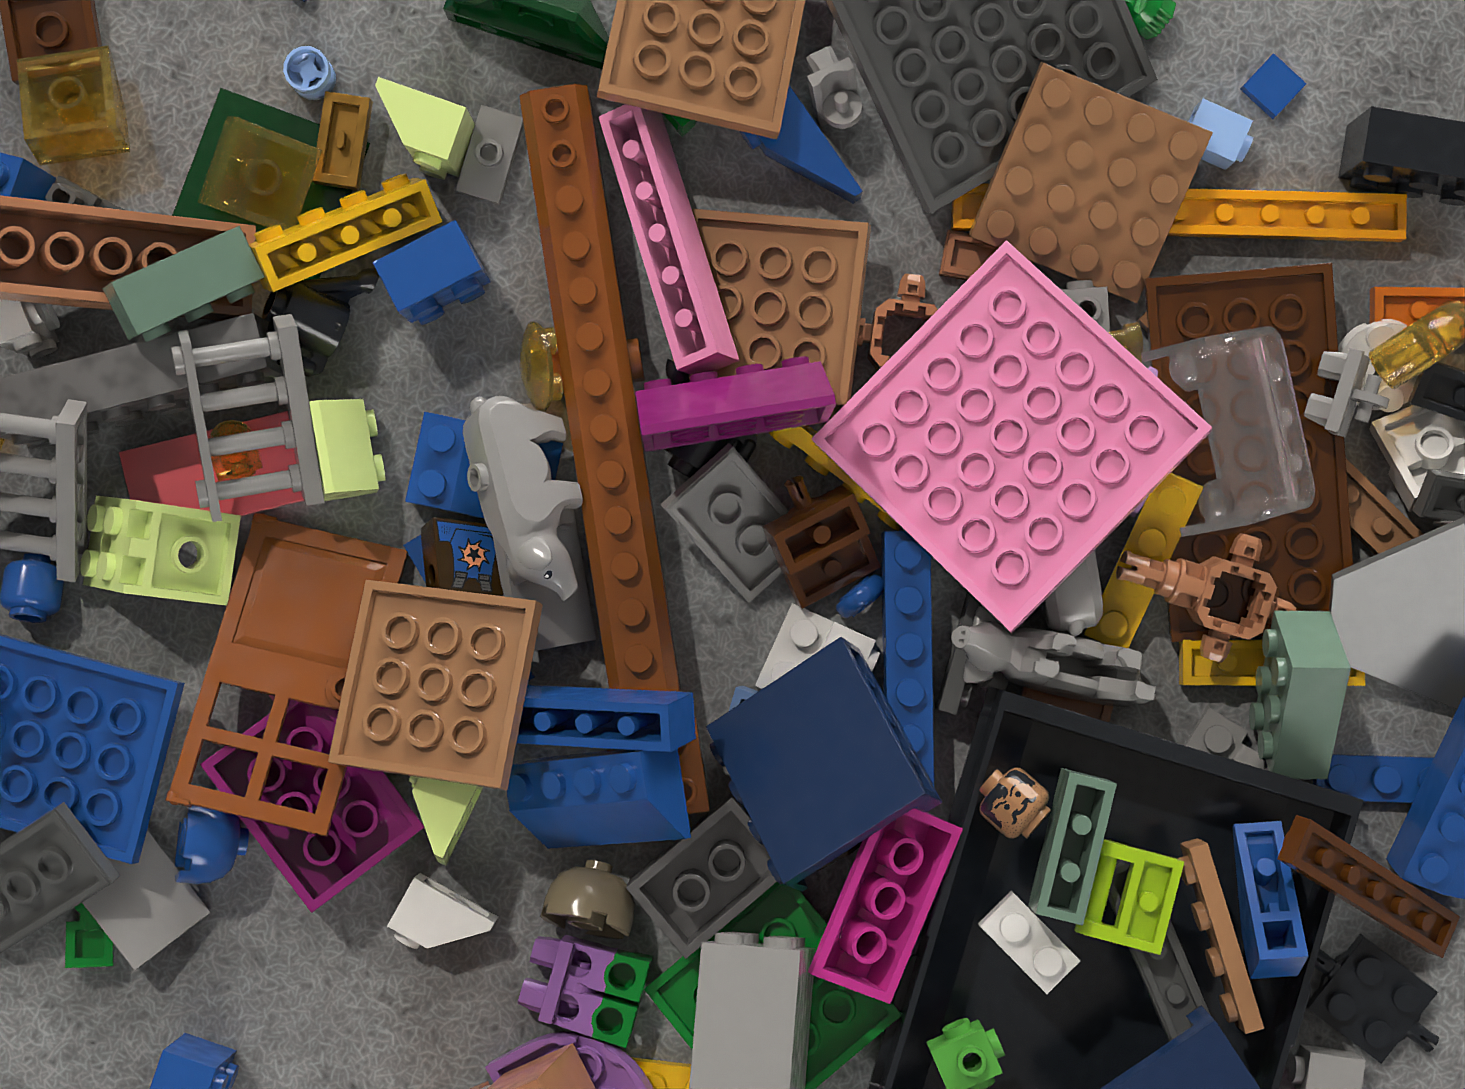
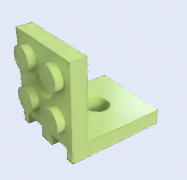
M96 496L95 504L90 507L87 515V528L91 533L89 547L83 552L80 571L81 575L84 576L83 585L125 594L227 606L241 515L221 513L222 521L213 522L211 513L207 510ZM190 541L197 548V558L191 566L184 567L179 561L178 553L181 546Z

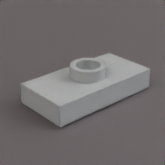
M481 105L455 191L458 194L500 206L523 131V117Z

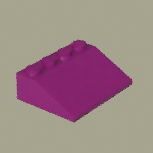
M808 356L785 359L781 361L782 368L764 370L763 364L745 365L735 369L736 375L718 378L716 371L701 372L690 375L689 383L672 385L671 379L648 381L644 383V390L635 391L645 452L827 423L836 405L835 394L821 361L810 363Z
M290 700L278 743L330 754L338 711ZM270 713L242 734L262 739ZM224 746L200 765L219 791L245 797L258 753ZM273 757L261 801L315 814L328 770ZM348 766L327 837L240 817L311 913L424 828V825L384 772Z

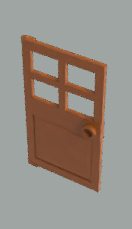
M254 513L251 529L171 787L167 792L165 801L170 802L172 805H182L190 808L192 805L327 837L347 766L329 763V754L278 743L290 700L339 711L365 581L374 580L400 584L408 553L403 549L278 521L277 517L268 516L263 513ZM221 684L275 696L262 739L209 726ZM204 741L258 753L245 797L191 784ZM273 757L328 770L315 814L261 801Z

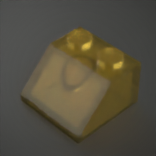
M109 46L17 59L24 140L40 166L130 152L126 111Z
M235 116L227 117L197 203L266 228L278 224L281 225L282 230L297 225V216L301 213L322 150Z

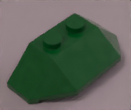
M446 0L443 10L448 20L600 70L603 69L609 36L590 0Z

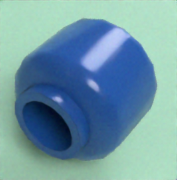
M26 553L23 555V560L13 561L5 567L0 591V603L3 608L9 611V617L12 619L30 623H43L47 620V616L54 615L60 610L65 581L57 580L56 566L51 564L49 556Z

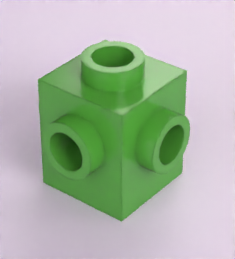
M968 1018L956 1020L942 1029L943 1035L926 1042L946 1089H986L994 1084L995 1076L1003 1073L997 1060L1005 1056L994 1029L985 1032L978 1019L970 1022ZM973 1053L970 1057L964 1058L966 1054Z

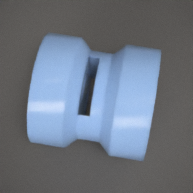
M301 46L292 50L284 61L283 72L285 78L301 97L308 100H319L324 98L325 91L332 92L336 83V74L333 66L320 50L312 46Z

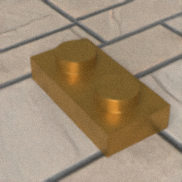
M325 91L311 179L314 184L353 190L360 189L373 106L371 98Z

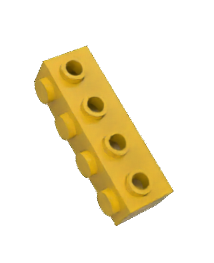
M407 173L400 174L381 182L382 191L367 196L365 190H361L339 199L342 206L340 208L325 213L323 207H319L297 216L298 225L282 230L281 225L278 224L255 233L256 242L249 244L265 276L260 279L263 289L275 292L442 223L426 179H409Z

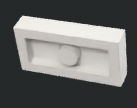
M1012 891L978 923L1046 994L1080 962L1068 947Z

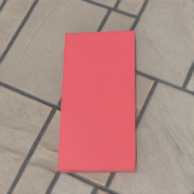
M288 411L207 430V437L214 438L281 427V422L289 421ZM196 433L119 452L131 500L210 511L209 507L200 508L195 481L204 480ZM285 445L211 457L215 482L288 470V465L296 464L294 448L286 449ZM292 488L219 500L221 513L245 516L302 502L304 499L301 491L293 492Z

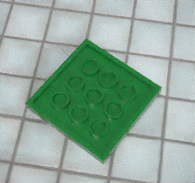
M776 882L717 933L744 932L760 934L759 943H763L764 937L769 936L805 938V947L816 948L817 950L828 923L802 891ZM713 935L708 941H714L715 935ZM701 947L688 958L682 956L644 989L691 1050L693 1048ZM814 976L805 1089H816L901 1017V1012L891 1001L888 1004Z

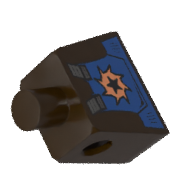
M433 517L421 528L426 587L503 596L493 535L488 529L487 524Z

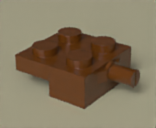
M796 476L792 478L793 482L787 480L784 483L794 507L787 514L762 526L796 604L803 609L880 568L881 565L868 538V534L871 532L854 493L840 485L819 497L811 498L804 484L803 477Z

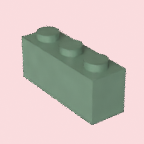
M237 226L117 279L102 289L128 340L142 334L145 342H148L172 331L168 322L182 315L190 323L213 312L214 310L210 303L226 296L231 304L255 293L252 284L265 276L240 226Z
M1061 768L1028 907L1035 914L1078 925L1084 924L1117 786L1116 783L1108 779Z

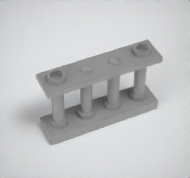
M292 314L273 317L275 331L267 332L266 338L192 349L188 331L182 330L178 331L180 346L171 347L176 375H186L204 480L195 481L200 508L209 507L213 522L222 521L219 500L292 488L293 492L301 491L306 506L325 503L298 330ZM270 356L271 360H280L282 376L274 377L273 383L203 394L199 392L195 369L197 367ZM278 401L279 405L287 404L289 421L281 422V427L214 438L207 437L203 414L205 412ZM285 445L286 449L294 448L296 464L288 465V470L215 482L211 457Z
M68 399L60 415L53 416L51 420L0 413V432L47 438L50 444H56V456L52 460L0 453V472L48 478L51 484H56V495L52 499L0 492V511L49 517L51 523H56V534L53 535V538L0 530V549L48 555L51 561H56L57 580L75 582L80 573L83 552L87 549V402Z

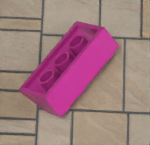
M915 807L863 840L808 969V973L890 1004L963 828Z

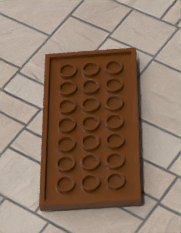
M1332 263L1146 278L1145 297L1150 366L1158 370L1157 378L1212 427V432L1171 472L1203 486V490L1170 560L1176 561L1181 558L1200 564L1214 556L1231 561L1233 554L1229 553L1234 539L1240 533L1261 539L1262 542L1259 561H1254L1252 568L1270 573L1277 586L1275 597L1292 603L1296 607V611H1329L1332 574L1353 565L1344 437L1333 435L1324 429L1325 426L1306 418L1304 412L1312 393L1334 399L1339 383L1317 375L1323 352H1338ZM1222 571L1220 578L1215 577L1213 585H1215L1211 600L1208 599L1206 606L1210 608L1208 615L1239 624L1241 617L1246 618L1248 614L1246 609L1249 599L1255 592V589L1251 588L1253 580ZM1167 603L1171 642H1183V640L1198 641L1202 640L1203 634L1208 635L1209 628L1193 622L1186 608ZM1266 623L1264 630L1271 629V624ZM1234 635L1230 636V638H1240Z

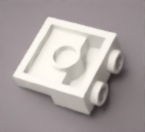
M0 299L1 347L23 355L30 354L31 358L43 357L58 349L56 343L59 340L55 329L60 327V323L50 304Z
M1411 405L1371 422L1369 430L1390 465L1388 475L1409 512L1414 508L1428 469L1465 474V421Z
M792 603L755 686L763 689L839 637L846 639L860 649L871 671L874 669L880 652L873 649L876 640Z

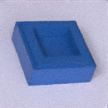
M1273 53L1240 90L1268 116L1274 119L1306 83Z

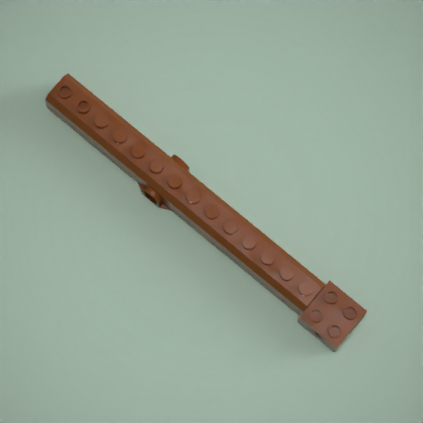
M570 84L530 90L519 95L558 348V350L548 351V362L554 392L556 394H565L577 480L583 497L581 507L609 689L681 692L634 383L645 381L640 342L638 338H627L589 89L587 85ZM695 717L696 739L678 748L688 814L710 811L697 717Z

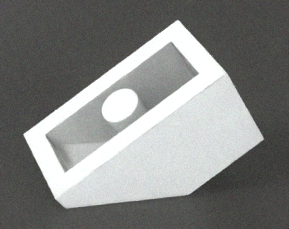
M419 873L412 880L387 927L395 930L394 937L406 946L418 949L421 945L428 949L488 932L495 925L498 916Z

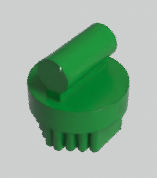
M1125 0L1139 35L1146 40L1157 37L1161 33L1162 29L1169 23V20L1173 18L1176 3L1173 0Z

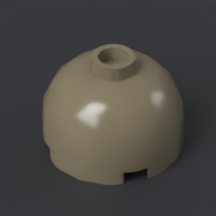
M587 860L585 867H571L559 873L553 880L545 896L540 917L544 921L565 929L567 920V923L574 927L588 930L585 934L609 939H623L624 935L630 936L635 902L632 894L626 888V882L622 878L611 874L612 865L601 861Z

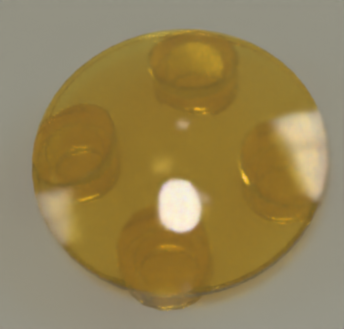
M532 321L526 326L521 342L520 374L526 394L536 410L545 412L549 408L551 401L561 400L563 392L559 373H553L552 355H555L557 351V338L553 327L542 328L540 324Z

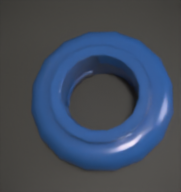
M878 575L865 577L839 599L840 602L836 605L838 614L843 618H850L859 614L882 594L884 589L883 579Z

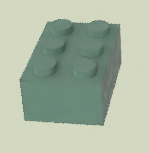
M1274 611L1271 629H1265L1263 633L1264 666H1258L1256 670L1258 700L1257 703H1251L1249 709L1250 728L1258 732V755L1261 760H1266L1268 769L1271 772L1294 779H1327L1351 667L1330 611Z

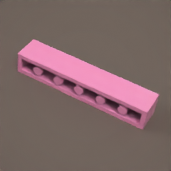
M624 104L599 116L598 118L676 369L693 375L701 372L716 371L740 361L661 112Z

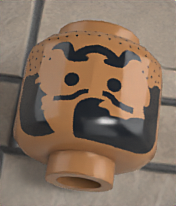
M1013 768L1005 775L997 769L979 789L985 796L980 804L981 815L1008 838H1016L1022 834L1027 839L1051 812V809L1046 806L1049 801L1048 791L1021 768Z

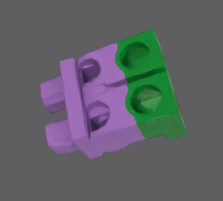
M566 934L561 940L538 936L535 939L529 962L552 968L549 983L526 977L521 988L518 1004L540 1013L538 1021L548 1024L553 1023L562 1028L626 1048L630 1041L653 956L605 946L594 941L578 939Z

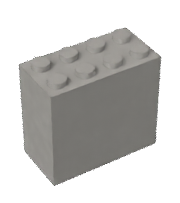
M721 932L715 933L714 941L701 942L689 1089H805L814 975L808 973V969L816 952V948L805 947V938L769 936L764 937L763 943H759L760 934Z

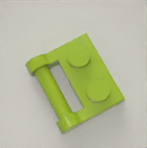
M1104 839L1084 924H1076L1074 931L1090 937L1161 955L1184 861ZM1117 859L1131 863L1115 925L1112 926L1101 921Z

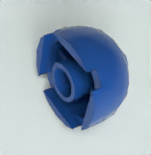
M193 805L191 808L188 807L187 818H183L182 823H179L175 867H184V870H180L175 875L176 882L192 884L211 883L223 878L232 870L237 855L245 856L248 847L249 829L240 827L239 816Z

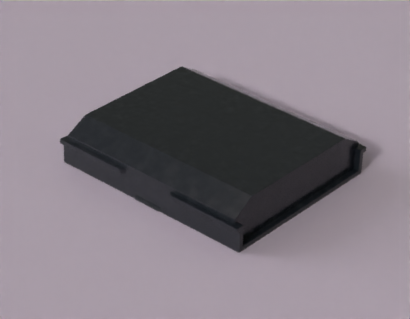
M988 686L947 820L963 828L927 914L916 954L910 955L899 981L893 1004L901 1012V1017L884 1030L867 1089H946L926 1042L943 1035L942 1029L946 1025L963 1018H968L970 1022L978 1019L985 1032L994 1029L1005 1053V1056L997 1059L1003 1073L995 1076L994 1084L986 1089H1100L1168 1043L1128 946L1080 934L1074 931L1076 926L1074 923L1035 914L1080 960L1046 994L979 926L978 923L1010 891L1028 907L1050 817L1049 813L1026 839L1022 834L1016 838L1006 837L981 815L980 804L985 798L979 791L981 786L997 769L1005 775L1013 768L1023 769L1048 791L1049 801L1046 806L1050 809L1052 808L1061 768L1108 779L1116 783L1117 786L1104 839L1173 858L1183 857L1180 843L1196 838L1208 843L1264 1029L1245 1034L1234 1022H1227L1219 1001V995L1225 994L1220 976H1213L1205 955V949L1211 948L1206 930L1200 931L1192 913L1191 904L1197 902L1192 884L1186 885L1182 876L1180 877L1170 920L1210 1015L1216 1021L1260 1089H1279L1290 1048H1293L1296 1044L1311 993V986L1309 984L1335 895L1291 868L1309 957L1298 976L1250 979L1241 933L1233 826L1234 824L1281 821L1285 837L1292 826L1295 816L1299 815L1313 820L1343 841L1351 844L1363 799ZM1107 898L1101 922L1114 926L1116 916ZM973 1053L966 1054L964 1058L970 1057Z

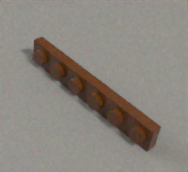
M1299 815L1295 816L1292 826L1283 840V846L1277 858L1279 861L1425 952L1440 958L1444 957L1460 919L1459 915L1313 820Z

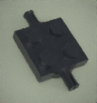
M1361 933L1347 951L1338 955L1335 959L1321 949L1319 950L1318 958L1321 961L1316 960L1315 968L1323 974L1318 989L1307 1003L1306 1007L1381 1064L1394 1047L1406 1037L1410 1038L1426 1052L1434 1049L1430 1043L1420 1036H1424L1434 1045L1438 1044L1439 1037L1419 1023L1422 1012L1438 993L1432 986Z

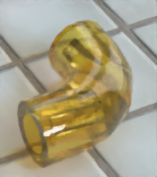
M1461 301L1445 302L1369 351L1372 365L1390 388L1397 389L1465 344V303Z

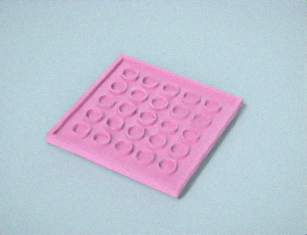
M1006 240L811 439L1012 634L1212 432V427Z

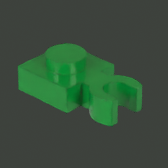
M78 904L74 908L80 913V921H66L65 968L114 967V943L84 904Z

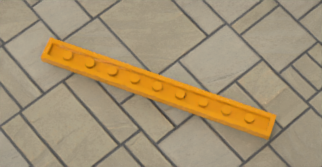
M982 183L952 201L951 230L970 231L989 187L988 183ZM1188 189L1167 236L1402 242L1406 240L1407 194Z

